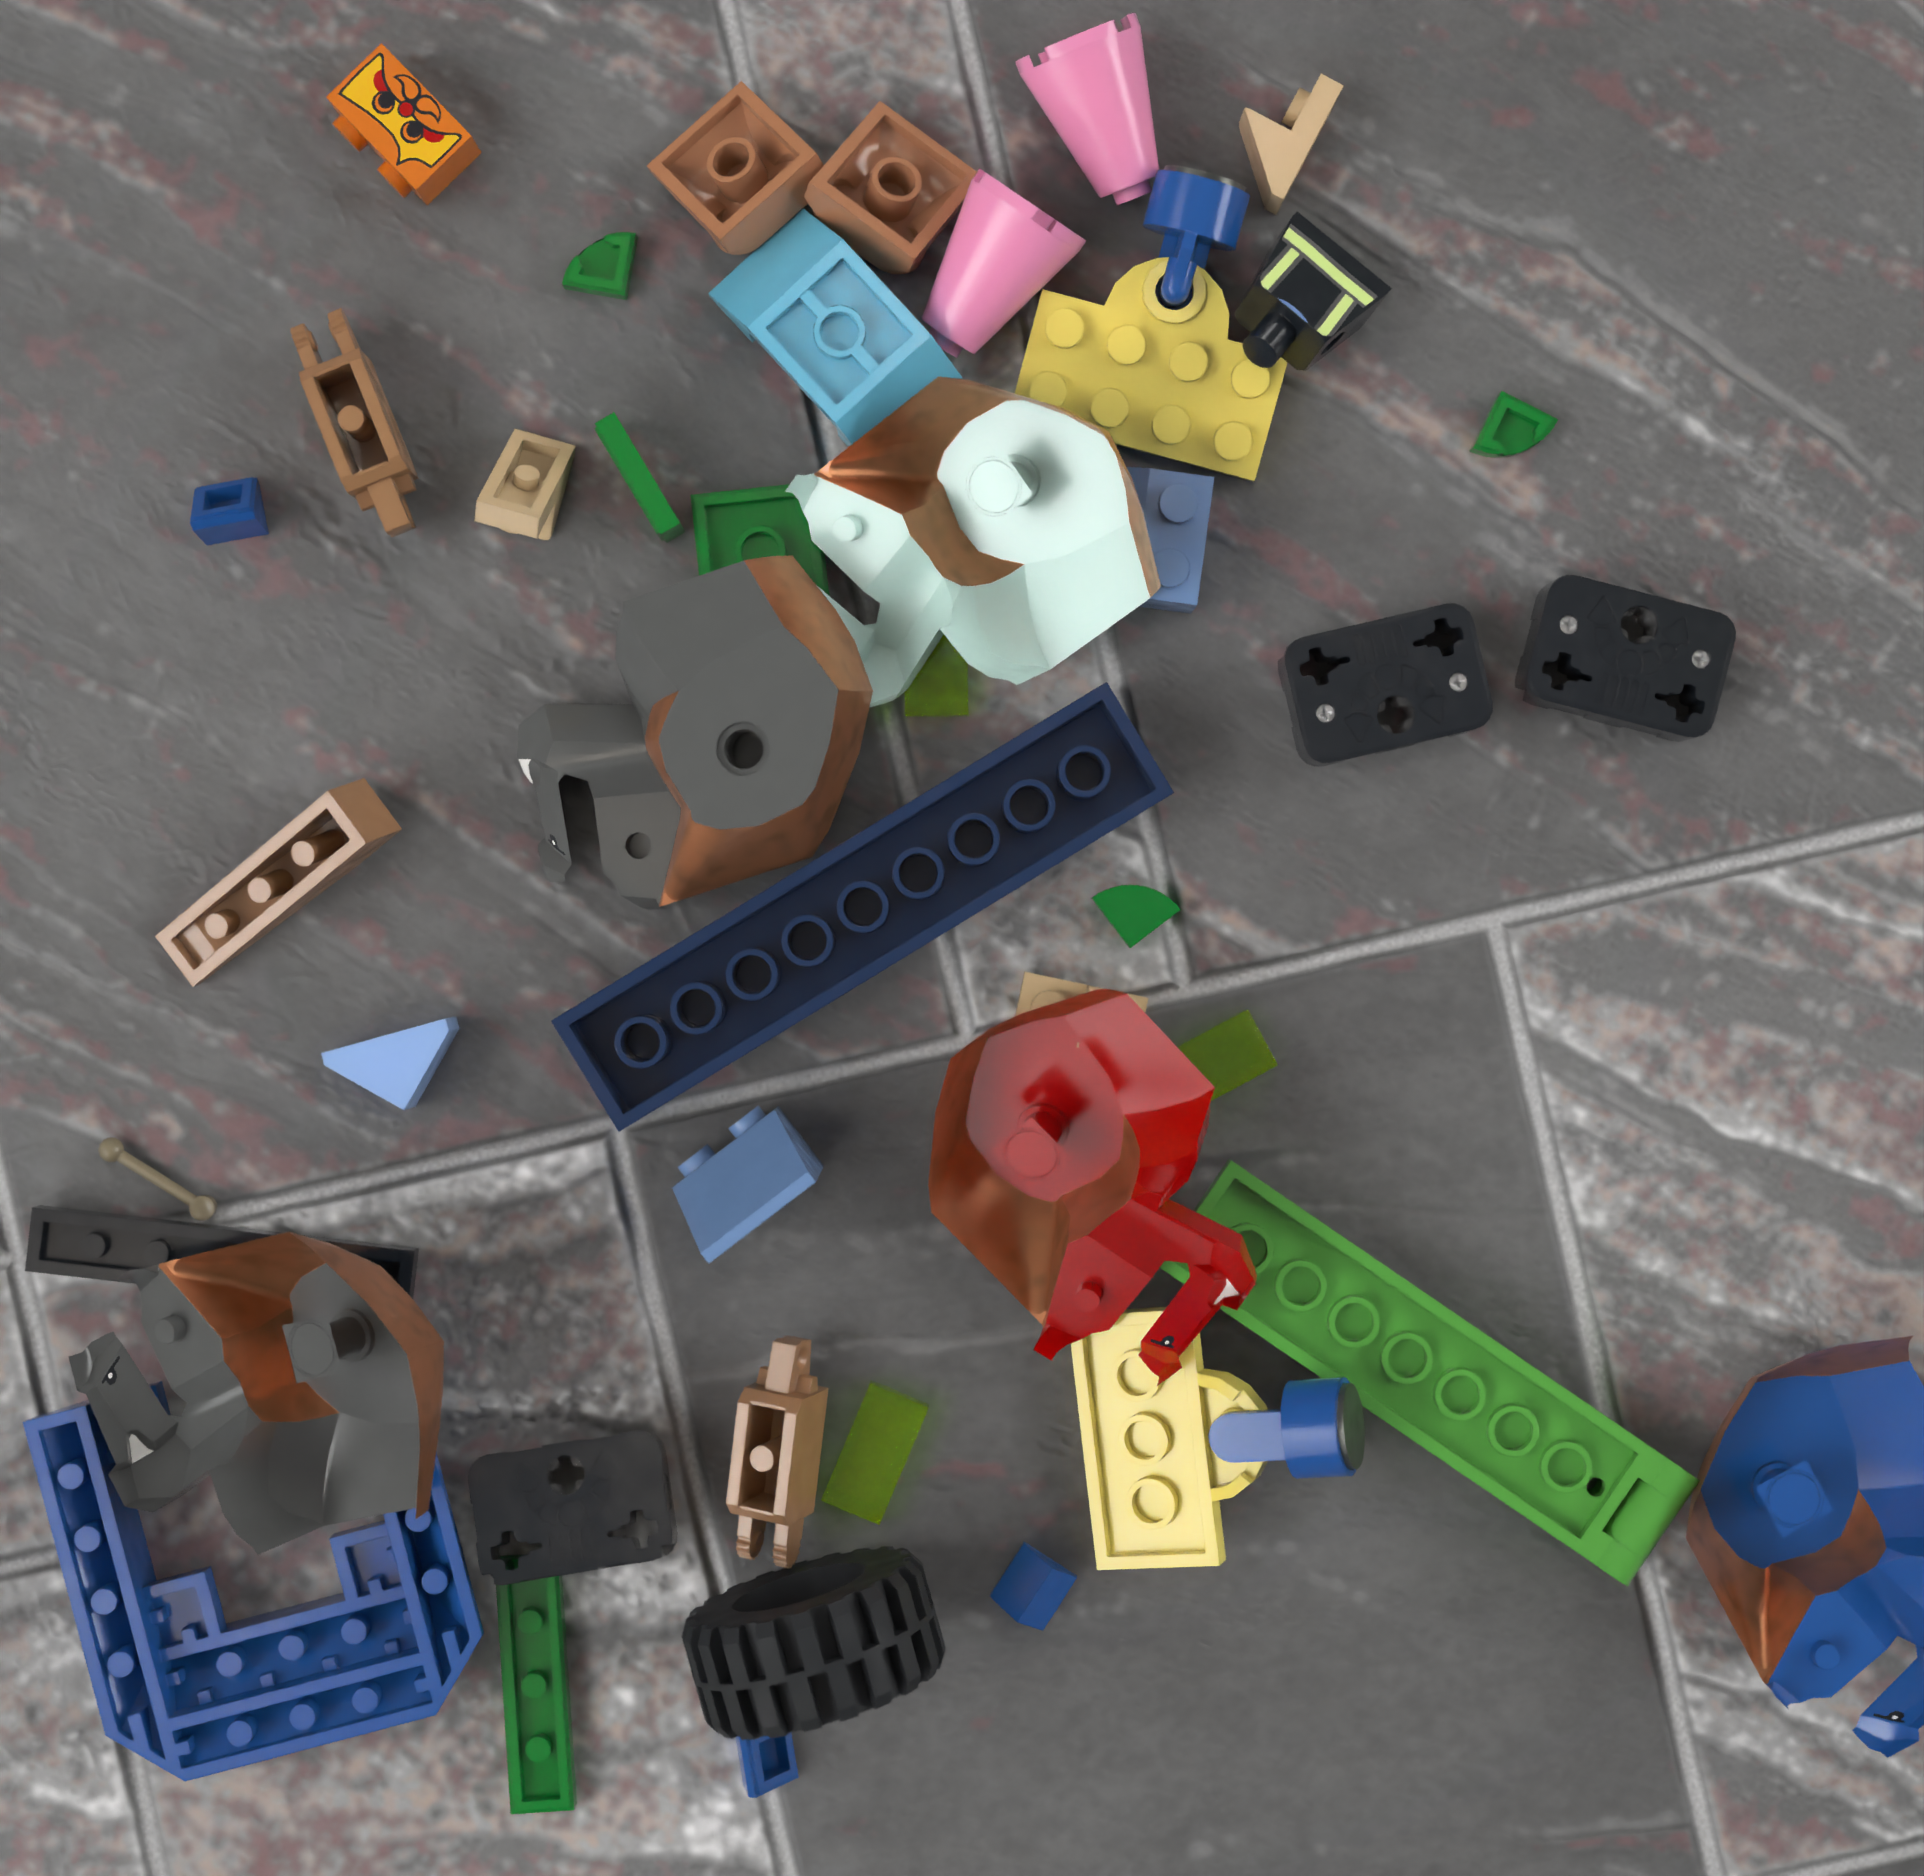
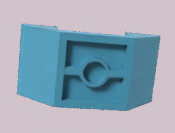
M804 208L764 244L752 252L708 293L710 298L752 343L756 340L837 427L838 436L848 447L938 376L963 379L933 336L839 235Z

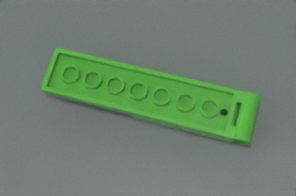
M1228 1159L1193 1211L1243 1236L1256 1270L1257 1278L1256 1284L1238 1310L1223 1305L1220 1309L1319 1377H1346L1350 1383L1355 1385L1359 1393L1361 1405L1576 1551L1622 1584L1629 1586L1700 1480L1244 1168ZM1164 1261L1160 1267L1183 1284L1190 1277L1187 1263ZM1597 1478L1596 1485L1591 1489H1587L1589 1480Z

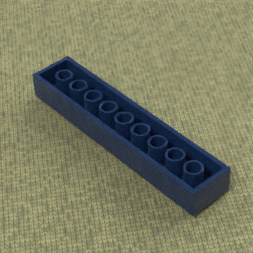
M1105 682L551 1020L618 1132L1172 795L1174 791L1110 686Z

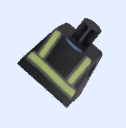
M1297 211L1267 252L1235 311L1237 322L1250 331V334L1243 341V351L1252 363L1262 368L1274 366L1282 357L1296 370L1306 371L1357 332L1392 288Z

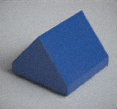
M250 477L201 486L194 490L190 524L192 530L207 546L269 534L260 484L257 478Z
M1023 1542L993 1588L990 1597L1017 1623L1043 1631L1074 1584L1077 1575L1026 1542Z
M792 1732L787 1736L775 1738L760 1736L755 1740H742L739 1736L736 1737L743 1786L749 1798H757L799 1777Z

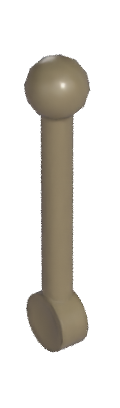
M110 1137L100 1143L99 1155L104 1161H118L189 1206L190 1214L194 1219L205 1221L216 1214L217 1203L212 1196L200 1195L197 1197L124 1151L123 1143L119 1139Z

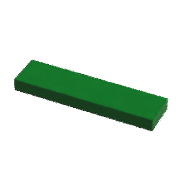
M527 1554L503 1555L501 1559H512L514 1569L519 1568V1557ZM562 1576L508 1585H496L511 1814L575 1810L577 1796Z

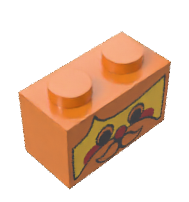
M382 43L326 96L340 115L332 122L333 126L359 153L369 145L384 162L376 170L403 198L413 190L428 206L482 153L467 130Z

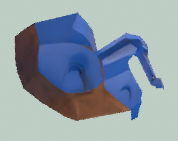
M1913 1336L1845 1344L1806 1354L1751 1377L1721 1423L1700 1466L1697 1476L1700 1482L1692 1493L1685 1537L1762 1681L1787 1709V1706L1790 1704L1801 1703L1812 1698H1831L1886 1651L1897 1636L1916 1645L1917 1658L1860 1715L1857 1726L1852 1730L1869 1749L1881 1752L1887 1758L1918 1742L1919 1728L1924 1725V1386L1909 1360V1341Z

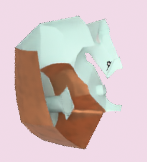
M938 376L818 472L808 475H796L785 491L793 493L799 500L802 511L809 523L811 540L865 593L880 603L877 622L863 625L819 588L836 609L856 643L873 690L870 707L893 701L904 693L943 634L969 665L988 677L1009 680L1018 685L1055 667L1150 599L1161 587L1142 507L1132 477L1109 431L1063 408L975 381Z

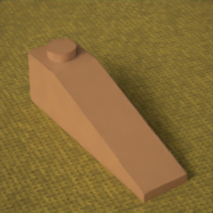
M365 778L330 789L155 937L191 986H197L360 865L401 831L402 828Z

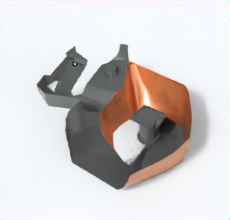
M771 556L744 560L623 602V613L616 631L615 660L632 704H544L519 725L517 758L524 774L535 786L545 838L538 844V852L545 878L549 882L565 881L564 875L572 864L558 785L563 775L567 774L588 781L594 798L603 873L616 885L620 895L633 904L647 910L667 909L663 906L813 857L831 827L859 755L873 690L856 643L836 609L793 556Z
M285 1232L160 1263L143 1269L129 1270L118 1278L130 1279L136 1282L140 1290L142 1300L141 1324L172 1390L187 1403L181 1417L166 1413L114 1332L92 1341L83 1352L69 1356L76 1389L78 1392L86 1394L116 1463V1466L108 1475L125 1507L155 1512L180 1498L211 1475L222 1513L235 1533L252 1546L258 1555L323 1526L416 1508L417 1519L429 1509L443 1396L444 1341L416 1302L381 1266L331 1243L292 1232Z

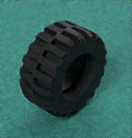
M882 1546L873 1550L861 1548L841 1554L838 1552L824 1555L822 1558L801 1561L792 1565L791 1568H784L775 1572L770 1571L756 1576V1579L746 1583L734 1585L728 1588L727 1592L721 1595H714L704 1601L703 1606L694 1608L690 1612L689 1617L686 1618L682 1632L683 1644L705 1721L718 1734L720 1733L722 1736L730 1739L739 1736L742 1740H755L760 1736H769V1738L787 1736L791 1732L800 1730L807 1732L822 1728L823 1725L838 1720L842 1722L857 1717L859 1713L869 1709H878L891 1703L892 1699L900 1695H907L916 1690L920 1682L929 1681L936 1674V1670L940 1669L946 1650L922 1562L907 1549H895L892 1546Z

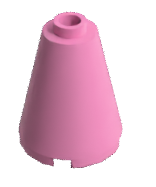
M1136 13L1128 14L1120 20L1124 29L1121 32H1118L1115 22L1112 20L1045 47V52L1038 54L1041 64L1036 67L1033 66L1029 55L1015 62L1020 76L1098 196L1102 198L1112 194L1116 206L1152 192L1148 179L1155 177L1157 170H1159L1141 27Z
M979 168L970 182L921 319L931 326L928 332L942 350L956 358L963 348L975 354L1081 250L1086 240Z

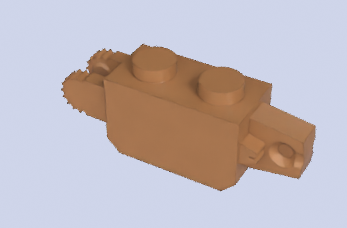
M340 308L327 313L329 329L342 353L338 357L322 362L315 337L307 329V326L302 323L290 328L294 344L305 369L299 372V377L337 474L346 492L357 500L363 512L375 507L385 532L391 535V537H395L416 528L404 495L417 490L414 480L419 478L373 363L360 350L344 311Z
M785 1335L783 1338H777L773 1341L769 1366L760 1367L757 1382L744 1387L738 1400L726 1498L729 1512L739 1515L738 1539L736 1541L737 1555L741 1558L755 1560V1557H758L759 1552H761L765 1538L766 1521L776 1523L772 1558H774L773 1563H775V1566L791 1568L795 1564L800 1553L799 1548L801 1546L800 1540L802 1539L804 1517L814 1512L829 1389L818 1386L817 1376L810 1375L812 1340Z

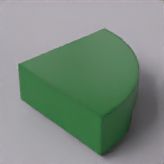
M610 233L585 248L568 265L562 281L564 289L627 300L638 241L636 233Z
M1501 391L1497 395L1470 452L1491 458H1504L1521 454L1543 440L1553 429L1558 419Z
M1140 885L1116 886L1103 890L1091 897L1092 901L1128 948L1133 947L1181 910L1176 903L1163 893Z

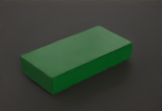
M613 412L596 422V427L594 428L661 541L665 540L668 543L685 533L686 531L616 414Z

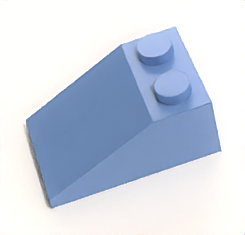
M1127 467L1142 507L1161 584L1159 590L1138 607L1191 614L1198 603L1214 477L1153 468Z
M758 1105L728 1128L735 1139L715 1154L707 1144L677 1167L684 1178L674 1185L672 1189L698 1249L708 1264L813 1185L824 1167L779 1106L766 1115Z

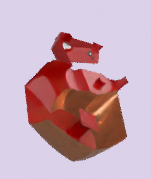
M1113 989L1093 990L1019 1014L988 1029L950 1058L935 1111L928 1182L931 1212L1042 1324L1041 1335L1033 1350L1051 1361L1056 1353L1066 1345L1081 1340L1092 1333L1110 1330L1164 1261L1187 1263L1190 1273L1189 1279L1140 1341L1142 1351L1139 1353V1357L1151 1372L1159 1376L1158 1386L1182 1368L1179 1361L1180 1355L1222 1305L1235 1310L1239 1309L1256 1284L1257 1273L1241 1234L1169 1199L1188 1182L1198 1160L1209 1125L1210 1103L1215 1087L1127 993Z

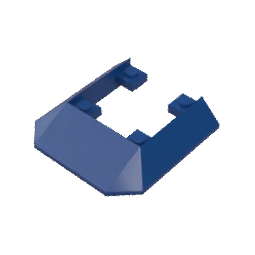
M162 1381L149 1384L166 1413L171 1415ZM89 1400L23 1421L105 1736L183 1781L201 1778L435 1716L484 1634L437 1452L429 1509L423 1515L416 1519V1508L383 1514V1521L337 1532L329 1538L343 1593L226 1623L211 1566L159 1580L156 1579L138 1509L124 1506L108 1475L116 1466V1463Z

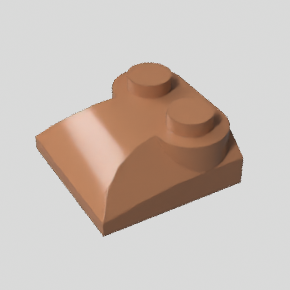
M742 81L647 165L657 180L711 235L716 245L722 251L732 255L747 254L756 250L808 204L804 195L809 182L824 166L818 154Z
M879 101L809 182L804 197L812 209L813 216L839 235L856 253L884 272L906 274L915 270L921 264L927 249L962 207L970 182L977 171L883 102Z

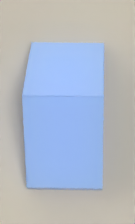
M456 1017L445 1018L323 1052L321 1055L324 1066L402 1110L416 1107L455 1038L459 1025Z

